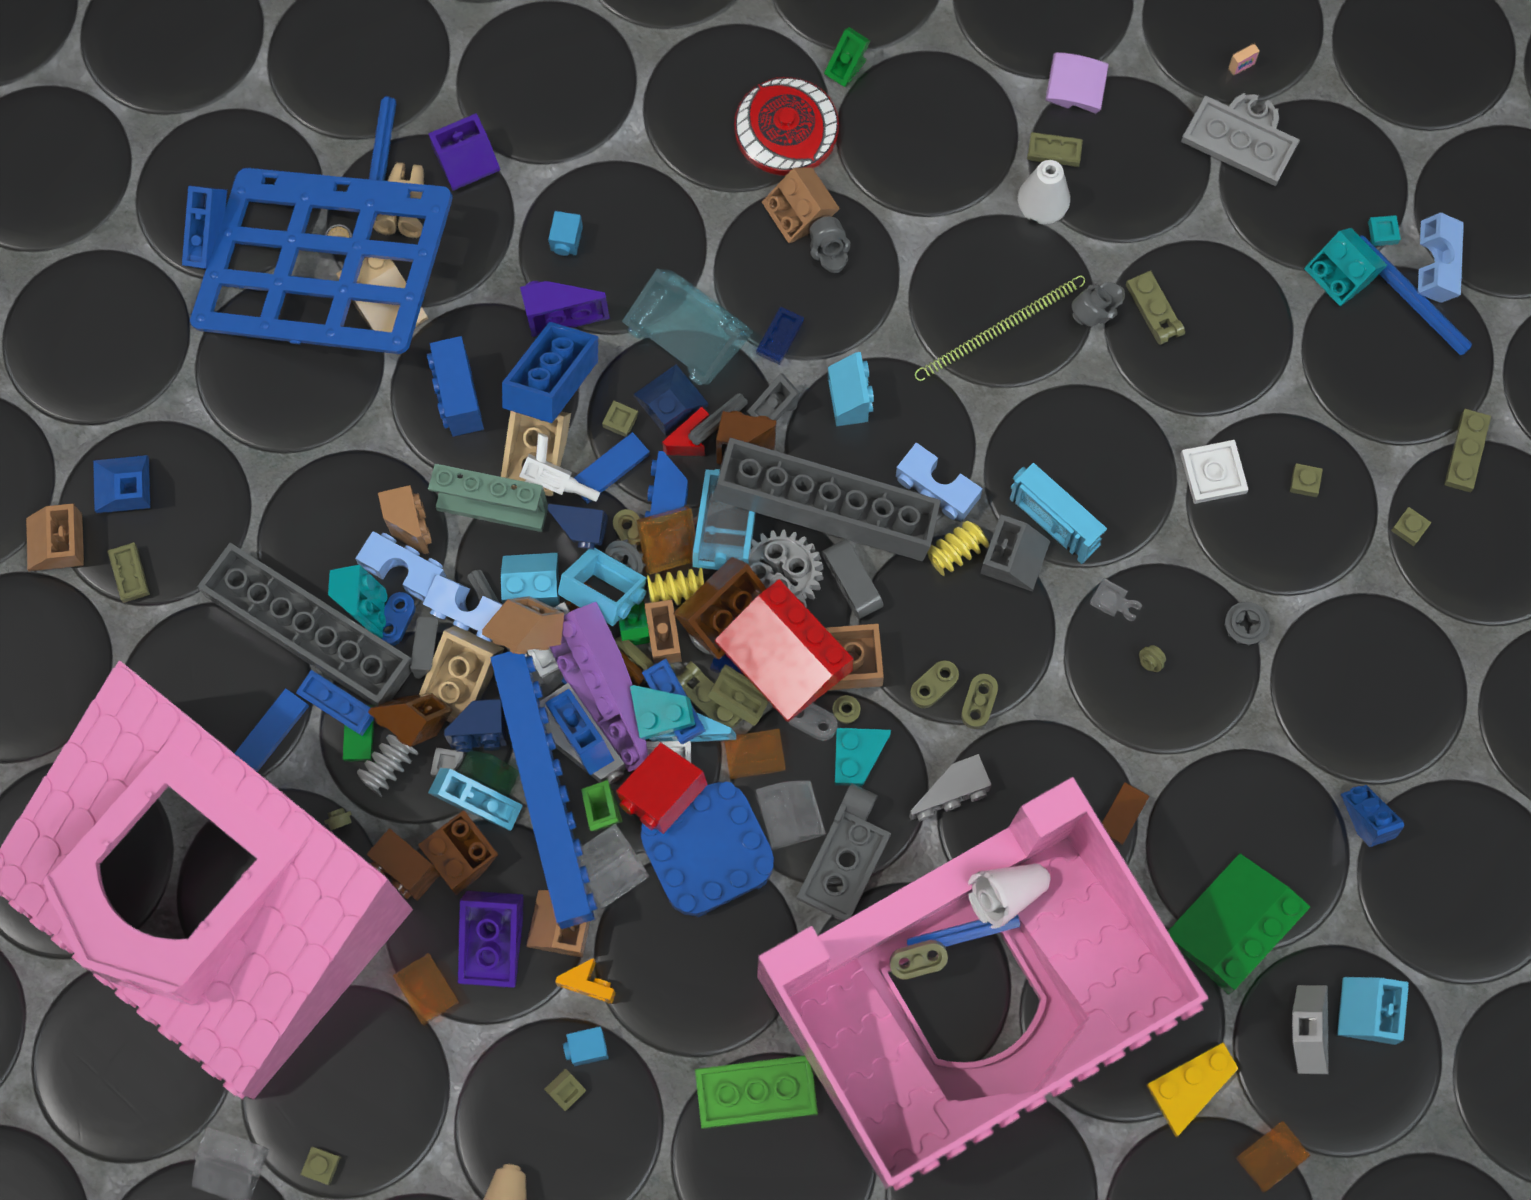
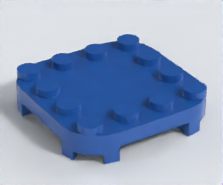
M718 782L707 785L664 834L656 828L650 830L642 823L641 839L644 850L670 904L675 910L684 915L696 917L707 915V912L756 888L760 889L767 883L773 872L774 857L771 847L747 798L731 782Z

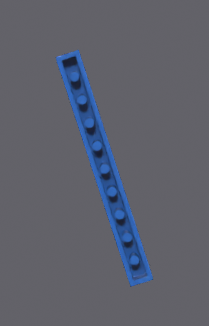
M511 651L492 656L490 658L556 922L561 929L595 920L593 911L597 910V904L594 894H588L586 883L590 882V877L586 865L581 866L579 856L583 855V849L579 838L574 839L572 829L577 828L572 812H567L565 803L569 802L570 799L566 786H561L558 777L563 775L559 759L554 760L552 750L556 749L552 732L547 734L545 724L550 723L545 706H540L539 698L543 697L539 681L534 682L532 672H536L532 655L527 656L526 653L516 654Z

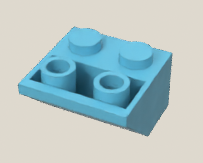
M856 352L828 367V382L836 426L868 422L869 412H873L872 386H868L869 367L867 361H862L861 352Z
M1344 977L1342 980L1337 1035L1393 1045L1404 1040L1409 982L1384 978Z

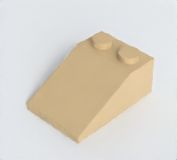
M364 257L357 283L405 288L406 282L392 260ZM342 270L336 273L338 279L340 278ZM351 300L371 330L392 332L399 305ZM422 307L416 326L428 319Z
M511 411L501 477L519 481L526 480L519 477L528 455L536 456L538 433L548 436L546 461L560 467L567 442L571 413L560 412L554 422L549 423ZM513 485V486L511 487V489H516V488H517V486H515V485ZM543 487L545 495L553 496L554 491Z
M455 625L444 630L433 657L432 669L427 673L419 695L433 693L448 705L453 711L447 721L452 723L472 701H480L494 675L490 657L502 654L504 648Z

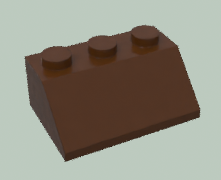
M731 557L673 614L686 631L719 660L725 653L715 643V639L767 588L748 563Z

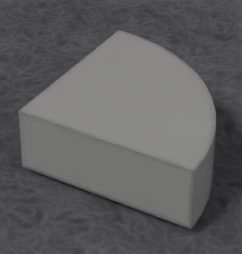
M436 748L430 775L436 777L440 768H450L455 771L463 761L464 752Z

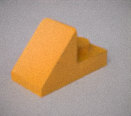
M594 958L557 976L555 981L558 987L612 1004L616 994L614 989L610 988L611 983L595 978L594 982L590 981L596 964Z

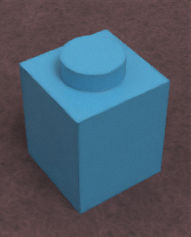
M555 211L548 239L551 251L563 256L569 254L577 255L583 228L581 215Z
M601 1027L567 1034L568 1042L563 1043L566 1060L572 1059L574 1066L609 1059Z

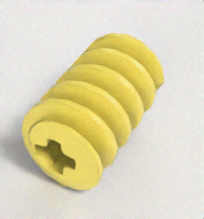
M965 521L962 524V528L956 527L954 529V534L947 533L944 537L945 541L938 539L936 547L931 545L927 554L933 566L941 575L945 576L944 568H947L950 572L954 571L953 562L962 566L961 556L971 560L970 550L980 554V543L986 548L989 547L986 536L975 523Z
M702 568L699 569L698 576L695 575L692 569H689L686 578L681 570L677 572L676 579L673 578L671 572H667L664 581L659 573L656 574L654 582L647 575L650 601L652 603L673 599L676 605L680 606L682 597L687 600L704 584Z

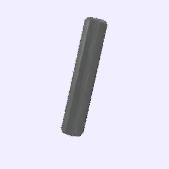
M737 393L694 428L688 435L689 440L694 445L702 443L719 429L723 411H740L747 405V399L744 398L743 394Z

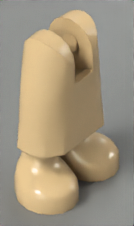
M396 163L388 179L391 182L424 185L423 166L414 164L410 181L404 180L405 164ZM411 191L410 198L421 199L423 192ZM378 214L373 228L381 234L391 235L396 231L397 216ZM399 217L398 229L401 234L412 238L421 236L423 226L417 218Z

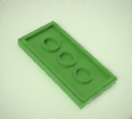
M806 1056L695 1069L702 1129L818 1115L813 1071Z

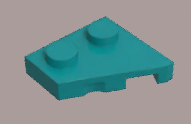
M635 685L630 686L640 739L646 740L695 725L689 697Z
M837 728L835 785L850 786L853 783L863 786L883 747L889 740L891 730Z

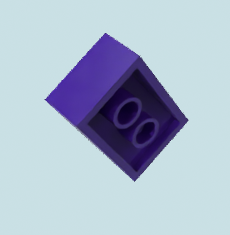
M532 281L520 287L532 337L539 336L549 322L573 328L610 319L605 292L549 281Z
M466 891L460 900L458 984L515 988L523 924V894Z

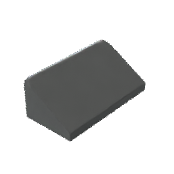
M418 617L410 665L415 678H422L432 669L438 626L437 618Z

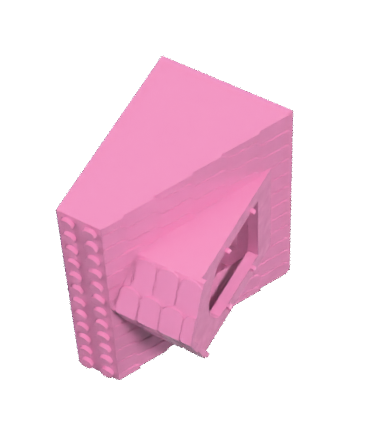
M121 661L111 671L95 700L91 702L69 741L64 745L48 774L43 778L21 817L16 821L0 848V896L2 895L7 899L9 904L19 913L27 916L35 927L52 936L51 940L60 948L65 949L70 954L74 952L72 958L82 967L93 972V976L105 986L108 985L113 990L117 988L115 994L127 1004L129 1003L134 1008L138 1006L139 1008L136 1012L155 1026L160 1024L161 1026L157 1030L176 1044L181 1042L182 1045L179 1047L181 1051L191 1059L194 1058L198 1062L202 1060L204 1063L201 1067L212 1077H216L220 1081L222 1079L226 1080L223 1086L241 1099L245 1096L253 1100L413 911L385 876ZM168 786L257 858L209 916L199 924V927L190 938L181 940L153 937L128 925L109 902L100 874V863Z
M1073 777L1021 806L1007 829L825 933L817 936L811 926L760 955L758 959L757 978L886 1189L893 1186L895 1191L913 1181L910 1174L919 1170L923 1175L940 1165L937 1160L944 1154H946L948 1159L967 1149L964 1144L971 1138L974 1143L981 1141L994 1133L991 1129L993 1125L998 1123L1001 1128L1020 1117L1017 1111L1025 1108L1028 1113L1047 1102L1044 1095L1051 1092L1052 1096L1055 1097L1073 1086L1070 1081L1071 1079L1077 1077L1080 1082L1099 1071L1098 1063L1103 1062L1105 1066L1113 1063L1125 1055L1122 1049L1128 1046L1133 1051L1151 1040L1149 1033L1154 1031L1158 1036L1178 1024L1175 1020L1176 1017L1180 1016L1182 1021L1204 1009L1201 1003L1208 999ZM1035 863L1040 864L1050 874L1048 890L1018 913L1020 927L999 932L1039 998L1037 1011L1032 1022L1019 1040L1005 1051L993 1057L962 1063L937 1059L888 974L891 971L890 957L892 953L899 948L906 947L908 938L980 920L972 908L968 895L973 892L972 884L968 885V881L973 874L986 870ZM902 958L900 959L899 964L902 965L908 962L909 959Z

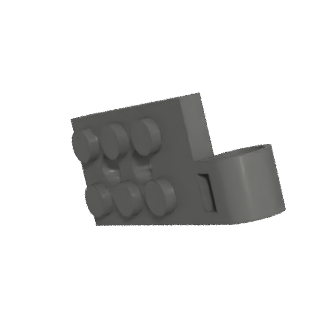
M851 783L822 847L800 889L797 900L843 922L852 917L891 836L890 832L867 822L877 799V794ZM851 853L855 857L854 865L851 867L842 866L839 862L840 855ZM831 878L840 879L843 883L842 890L837 893L829 891L826 886L828 880Z

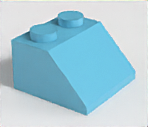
M558 553L503 556L501 568V598L503 604L507 599L527 596L551 607H556L560 604V595H558Z

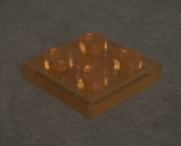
M686 506L637 520L643 559L646 564L645 570L648 574L693 562L696 533L690 507Z

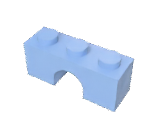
M1441 212L1421 221L1420 245L1432 252L1435 263L1419 269L1418 294L1440 303L1461 295L1464 222Z
M915 443L897 466V480L908 489L912 487L922 495L941 500L939 507L942 508V512L952 520L956 518L962 522L981 498L982 488L961 473L950 484L943 485L937 483L931 474L937 467L938 457L918 443Z
M373 531L355 558L357 563L366 571L381 579H384L387 572L393 567H406L409 569V572L402 584L405 591L424 602L436 574L446 577L442 569L443 566L434 559L429 558L427 561L419 557L420 553L410 546L406 545L403 548L397 545V541L386 533L379 535Z
M436 574L423 605L431 608L430 614L443 620L447 616L455 619L453 625L466 631L470 627L478 630L476 636L491 642L492 639L482 635V629L503 604L482 596L477 608L469 612L466 607V597L470 588Z

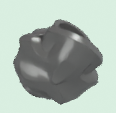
M831 216L819 218L810 227L812 240L810 254L815 260H820L821 265L826 270L838 273L847 263V252L850 250L851 242L847 239L844 229L837 218Z
M1104 282L1101 286L1096 284L1089 285L1086 290L1082 291L1072 301L1073 318L1080 325L1085 324L1091 327L1098 323L1104 324L1108 320L1113 319L1117 315L1116 307L1124 301L1125 291L1123 287L1112 282Z

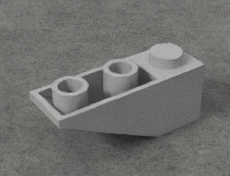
M979 754L953 763L910 811V820L918 818L919 821H924L935 815L934 812L944 808L945 811H951L961 806L960 802L971 799L974 802L986 797V792L990 790L991 783Z

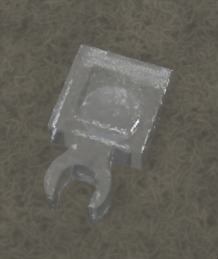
M1103 578L1090 601V605L1113 617L1118 610L1130 621H1134L1136 616L1131 614L1128 608L1134 607L1140 611L1142 607L1138 601L1125 599L1128 591Z

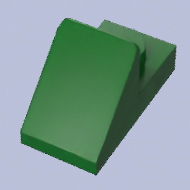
M850 27L845 29L824 74L843 87H846L866 63L867 59L863 55L870 40Z
M643 601L639 605L635 604L625 619L621 618L619 620L622 641L629 640L634 645L650 642L645 603Z

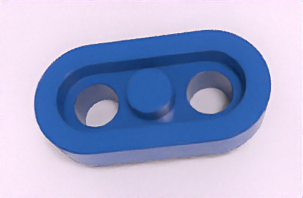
M404 592L393 594L384 607L386 624L383 627V638L381 639L392 646L397 645L403 639L416 610L415 603L409 594ZM398 602L405 603L402 609L396 608ZM392 626L393 631L391 633H384L386 627Z

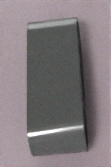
M847 539L822 551L826 565L858 619L884 607L877 589Z

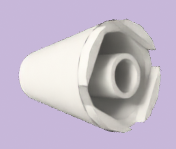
M1046 160L1040 163L1019 190V209L1029 220L1031 218L1038 221L1039 224L1054 223L1060 220L1069 208L1070 193L1062 166L1054 160Z
M1037 863L977 872L968 881V885L972 884L973 891L968 894L974 912L983 923H991V928L993 929L1004 926L1048 890L1050 874L1046 868Z

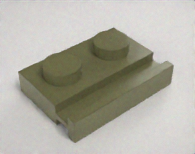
M726 664L707 696L753 726L760 720L768 704V700L747 677Z

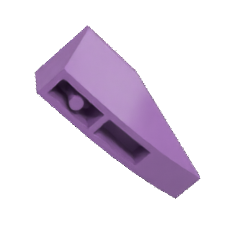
M593 602L564 615L561 645L550 646V649L565 681L572 687L624 762L628 772L638 768L648 757L646 740L639 737L630 686H633L631 678L597 602Z

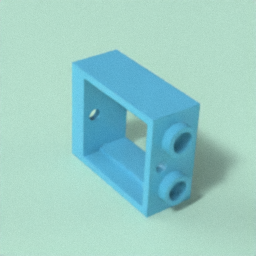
M596 548L594 550L588 549L562 574L558 595L578 607L597 602L606 623L614 626L621 618L625 619L635 604L639 605L646 595L644 587L647 578ZM594 575L625 594L617 602H614L583 583Z

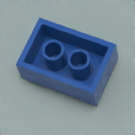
M462 336L430 343L432 353L427 354V358L433 374V386L439 401L437 404L444 428H450L452 436L484 430L469 359Z

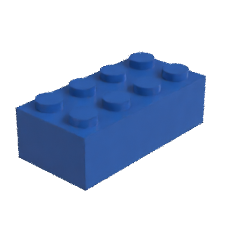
M549 322L502 382V407L516 413L553 423L597 364L598 336Z

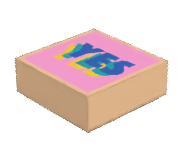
M1252 44L1233 55L1229 65V70L1233 75L1255 64L1259 54V49L1256 45Z

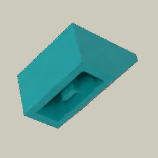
M1352 228L1339 231L1304 269L1339 306H1342L1368 286L1384 270L1387 264Z
M361 565L330 570L328 595L365 629L379 638H383V627L386 624L384 606L387 601L386 589Z

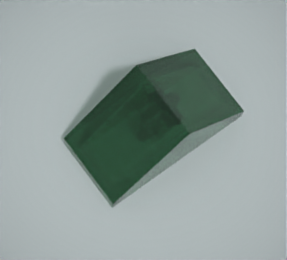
M476 751L467 753L458 772L508 798L519 776V770L492 754Z

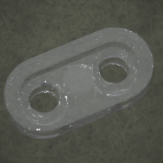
M814 703L803 710V717H794L788 722L790 725L818 740H829L837 731L836 717L831 712ZM826 723L829 728L826 731H821L818 725Z

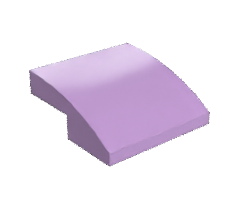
M1055 53L1045 100L1067 109L1075 105L1097 113L1101 110L1108 64L1084 56Z

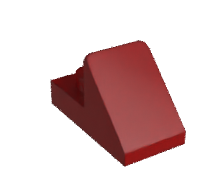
M703 407L696 411L662 442L663 451L667 455L704 456V446L701 443L694 445L689 440L688 435L709 417V413Z

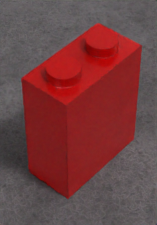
M660 742L616 792L620 799L619 805L629 815L636 814L650 830L656 828L664 834L708 784L701 769Z

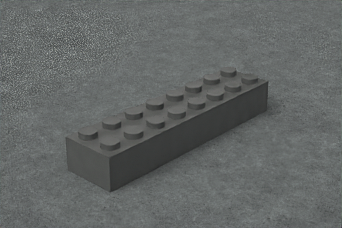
M730 438L728 441L712 500L919 561L924 560L931 547L941 500L733 438Z
M232 543L228 544L197 586L206 598L374 706L392 700L412 672L410 669L412 659Z

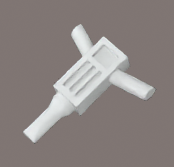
M538 433L536 456L528 455L519 477L526 479L524 482L543 485L544 488L561 495L564 491L576 493L597 502L600 495L599 491L580 484L575 478L571 477L572 472L546 461L548 436Z

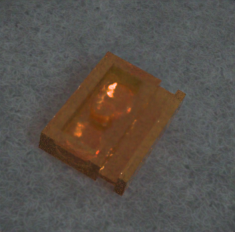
M779 729L737 735V740L724 741L730 779L785 771Z
M429 953L392 975L423 1026L459 1003Z
M1281 1121L1236 1158L1252 1179L1257 1182L1261 1190L1266 1192L1311 1155L1302 1147L1300 1141L1285 1122Z

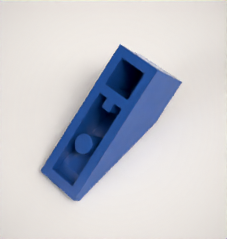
M188 186L182 265L199 268L208 267L226 210L227 190Z
M570 689L545 702L589 775L614 761L605 741Z

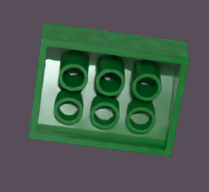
M1240 853L1167 932L1176 947L1230 995L1308 911L1310 906L1288 886Z

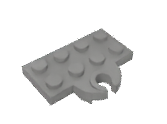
M1243 93L1236 97L1230 106L1205 96L1181 142L1276 186L1300 141L1276 129L1279 120L1278 108L1275 109L1273 104L1267 100L1263 106L1262 114L1253 113L1250 108L1256 105L1259 96L1255 94L1245 95Z

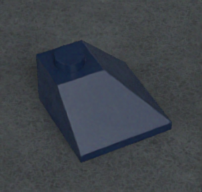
M677 364L633 394L665 436L681 426L701 407L706 408L709 406L708 402Z
M548 504L549 512L573 542L578 543V548L594 550L595 545L602 546L609 517L603 510Z

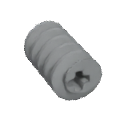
M390 734L386 737L390 745L384 743L379 745L383 754L378 752L371 754L375 763L368 760L365 761L364 764L368 771L362 769L357 771L361 781L380 797L382 795L379 787L387 790L390 788L386 779L397 780L393 771H404L401 762L409 764L412 762L408 753L419 754L413 747L402 744L397 740L396 736Z

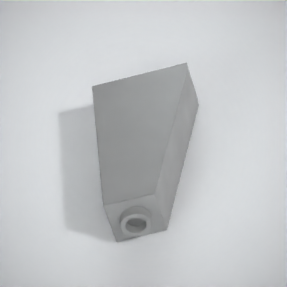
M569 683L541 700L540 706H545L550 723L545 724L547 734L552 732L556 748L587 772L545 702L570 689L605 741L614 759L613 762L590 776L599 783L608 780L612 784L624 775L622 773L626 770L624 762Z

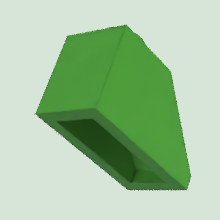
M608 780L581 789L591 831H598L622 822L619 805Z

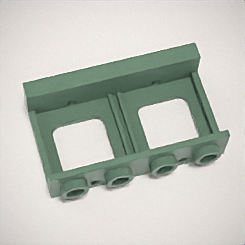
M440 464L434 465L428 490L439 493L436 503L437 511L539 532L543 531L548 511V503L543 485ZM459 474L463 475L461 479L457 478ZM513 485L517 486L515 490L511 489Z

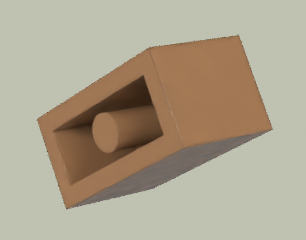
M666 600L646 603L645 610L654 665L664 659H667L669 663L682 662L675 615L673 614V601Z

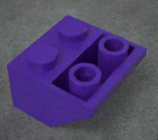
M477 113L428 133L432 148L452 190L500 171L498 161Z

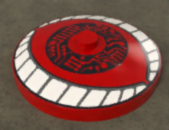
M791 77L765 81L748 92L737 109L735 117L737 144L743 155L753 165L768 173L787 175L793 168L814 169L826 160L836 144L838 137V115L836 108L822 89L808 81Z

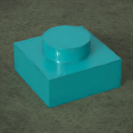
M1397 216L1371 217L1369 219L1371 243L1374 246L1393 245L1400 242Z

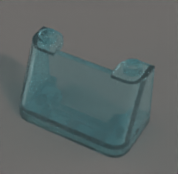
M663 269L655 271L622 321L628 326L627 331L639 339L642 336L651 338L688 367L687 370L691 373L689 378L701 386L711 383L753 333L747 325L686 279L673 271Z

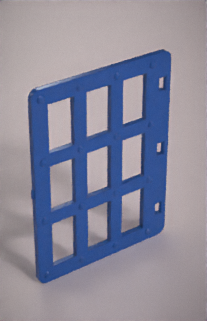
M244 168L236 175L216 243L194 305L190 323L198 331L290 341L292 344L307 343L402 354L408 350L453 195L444 186ZM276 178L275 185L265 184V179ZM337 185H349L347 192L337 191ZM411 191L423 192L421 199L410 198ZM259 202L295 206L288 230L277 231L241 227L248 203ZM312 208L360 212L352 238L305 233ZM377 214L425 219L418 245L370 240ZM235 244L282 248L274 274L228 269ZM299 250L346 255L339 281L292 276ZM364 257L413 262L405 288L357 283ZM227 286L268 291L261 316L253 317L214 312L221 287ZM286 293L333 298L326 324L279 320L278 317ZM351 300L399 305L392 332L343 327Z

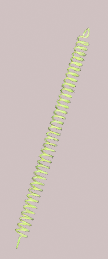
M1078 276L1072 279V282L1068 281V284L1065 283L1064 286H1060L1059 289L1056 288L1055 291H1051V294H1048L1051 295L1053 301L1056 302V299L1052 295V292H1054L1057 298L1060 300L1059 295L1056 293L1057 289L1060 291L1062 297H1064V294L1060 289L1061 287L1064 288L1065 293L1068 295L1069 293L1065 289V285H1067L1070 292L1073 293L1072 288L1069 286V282H1071L1074 289L1077 290L1075 284L1073 283V280L1082 277L1085 283V278L1083 276ZM1047 294V296H1043V299H1042V298H1039V301H1035V302H1038V303H1039V305H1040V307H1041L1042 310H1043L1044 308H1043V306H1042L1041 303H1040V299L1043 300L1044 305H1045L1046 307H1048V305H1047V303L1044 301V297H1046L1047 300H1048V302H1049V304L1052 305V302H1051L1050 299L1048 298V294ZM1034 302V304L1031 303L1030 306H1026V309L1022 308V311L1019 310L1018 314L1014 313L1013 316L1010 315L1009 318L1006 319H1008L1011 325L1014 327V324L1011 321L1010 317H1013L1016 324H1018V321L1015 318V314H1017L1020 321L1023 322L1022 318L1019 316V312H1021L1023 314V317L1027 320L1026 315L1023 313V309L1027 311L1029 317H1031V314L1027 310V307L1031 308V311L1034 315L1035 312L1032 309L1031 305L1033 304L1038 312L1039 309ZM1005 319V321L1002 320L1001 323H997V326L993 325V329H992V330H993V332H994V334H995L996 337H997L998 335H997V333L994 331V326L998 329V332H999L1000 334H1002V332H1001L1000 329L998 328V324H1000V325L1002 326V329L1004 330V332H1006V329H1005L1004 326L1002 325V322H1005L1007 328L1010 329L1009 325H1008L1007 322H1006V319ZM988 329L987 332L989 333L991 339H993V336L991 335V333H990V331H989V329ZM985 330L984 333H980V336L976 335V339L972 338V341L968 340L967 343H963V346L959 345V348H955V351L951 350L950 353H946V356L942 355V358L939 357L938 361L934 360L933 365L936 371H938V368L935 366V361L939 364L940 368L943 369V367L939 363V359H941L944 365L947 367V364L945 363L943 356H945L949 364H951V361L949 360L947 354H950L953 361L955 362V359L952 356V351L956 354L958 359L960 358L956 353V349H958L961 355L964 357L962 351L960 350V346L964 348L966 354H968V352L965 349L964 344H966L969 350L972 352V349L968 343L969 341L972 343L975 349L976 346L973 343V339H975L977 341L978 346L981 347L980 343L977 340V336L981 338L983 344H985V342L982 339L981 334H983L986 340L989 342V339L985 334L987 330ZM929 364L928 367L930 368L931 372L934 374V371L932 370L931 365ZM926 366L925 368L922 367L916 371L917 373L919 370L924 369L927 375L930 377V374L928 373ZM915 373V377H916L917 380L922 381V380L925 379V378H923V379H918L917 376H916V373Z

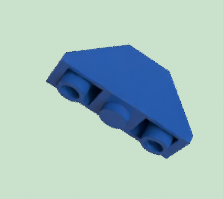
M658 451L657 460H652L651 476H655L654 486L649 485L648 501L652 502L651 511L645 512L644 526L648 527L650 537H656L686 514L689 490L688 480L664 451Z
M1367 785L1356 786L1350 791L1341 793L1357 834L1369 847L1395 839L1403 829L1404 822Z

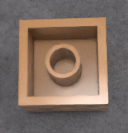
M879 624L826 628L854 658L852 672L829 690L883 686L884 676Z

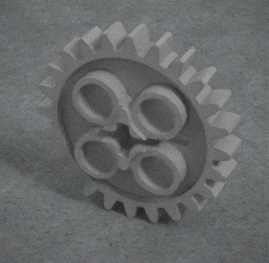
M774 530L771 531V537L768 539L762 533L761 542L759 543L752 539L753 548L750 551L749 566L756 575L760 573L766 574L760 579L764 586L768 588L780 579L801 603L807 607L805 599H815L812 590H820L821 587L817 581L824 579L822 572H820L824 569L823 564L819 562L821 557L819 552H815L814 544L807 545L808 542L805 536L798 540L796 532L787 537L785 530L781 532L780 537L776 536ZM775 553H782L777 559L771 558ZM763 560L767 562L768 566L760 561ZM796 567H804L799 573L792 572ZM789 581H792L793 583H796L798 585L794 586Z

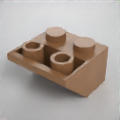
M793 168L762 201L788 243H792L809 234L811 225L817 219L827 216L832 217L840 209L813 168Z
M411 485L379 492L378 496L383 519L391 535L422 554H428L427 544L432 543L424 519L426 518V513L419 493L414 494Z
M74 504L46 506L26 518L28 571L84 566L82 513Z
M530 596L507 599L482 629V635L492 639L494 644L503 645L516 654H525L527 650L532 649L548 650L550 646L561 645L564 612Z
M538 890L526 947L583 958L591 921L561 929L556 922L549 890Z

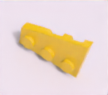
M1224 1043L1147 1084L1149 1091L1175 1137L1180 1135L1237 1071L1238 1067Z

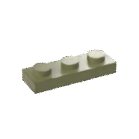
M1468 409L1463 410L1444 483L1445 486L1470 493L1474 489L1491 419L1490 415Z

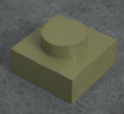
M613 401L602 426L605 429L627 437L639 415L638 411Z
M1296 463L1293 468L1290 492L1317 497L1323 469Z
M1408 507L1391 531L1412 546H1415L1432 522Z
M564 1069L544 1089L564 1111L586 1091L567 1069Z
M311 1147L300 1175L330 1186L341 1157Z

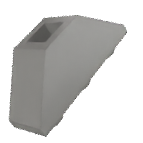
M1297 985L1293 1007V1046L1299 1074H1328V986Z

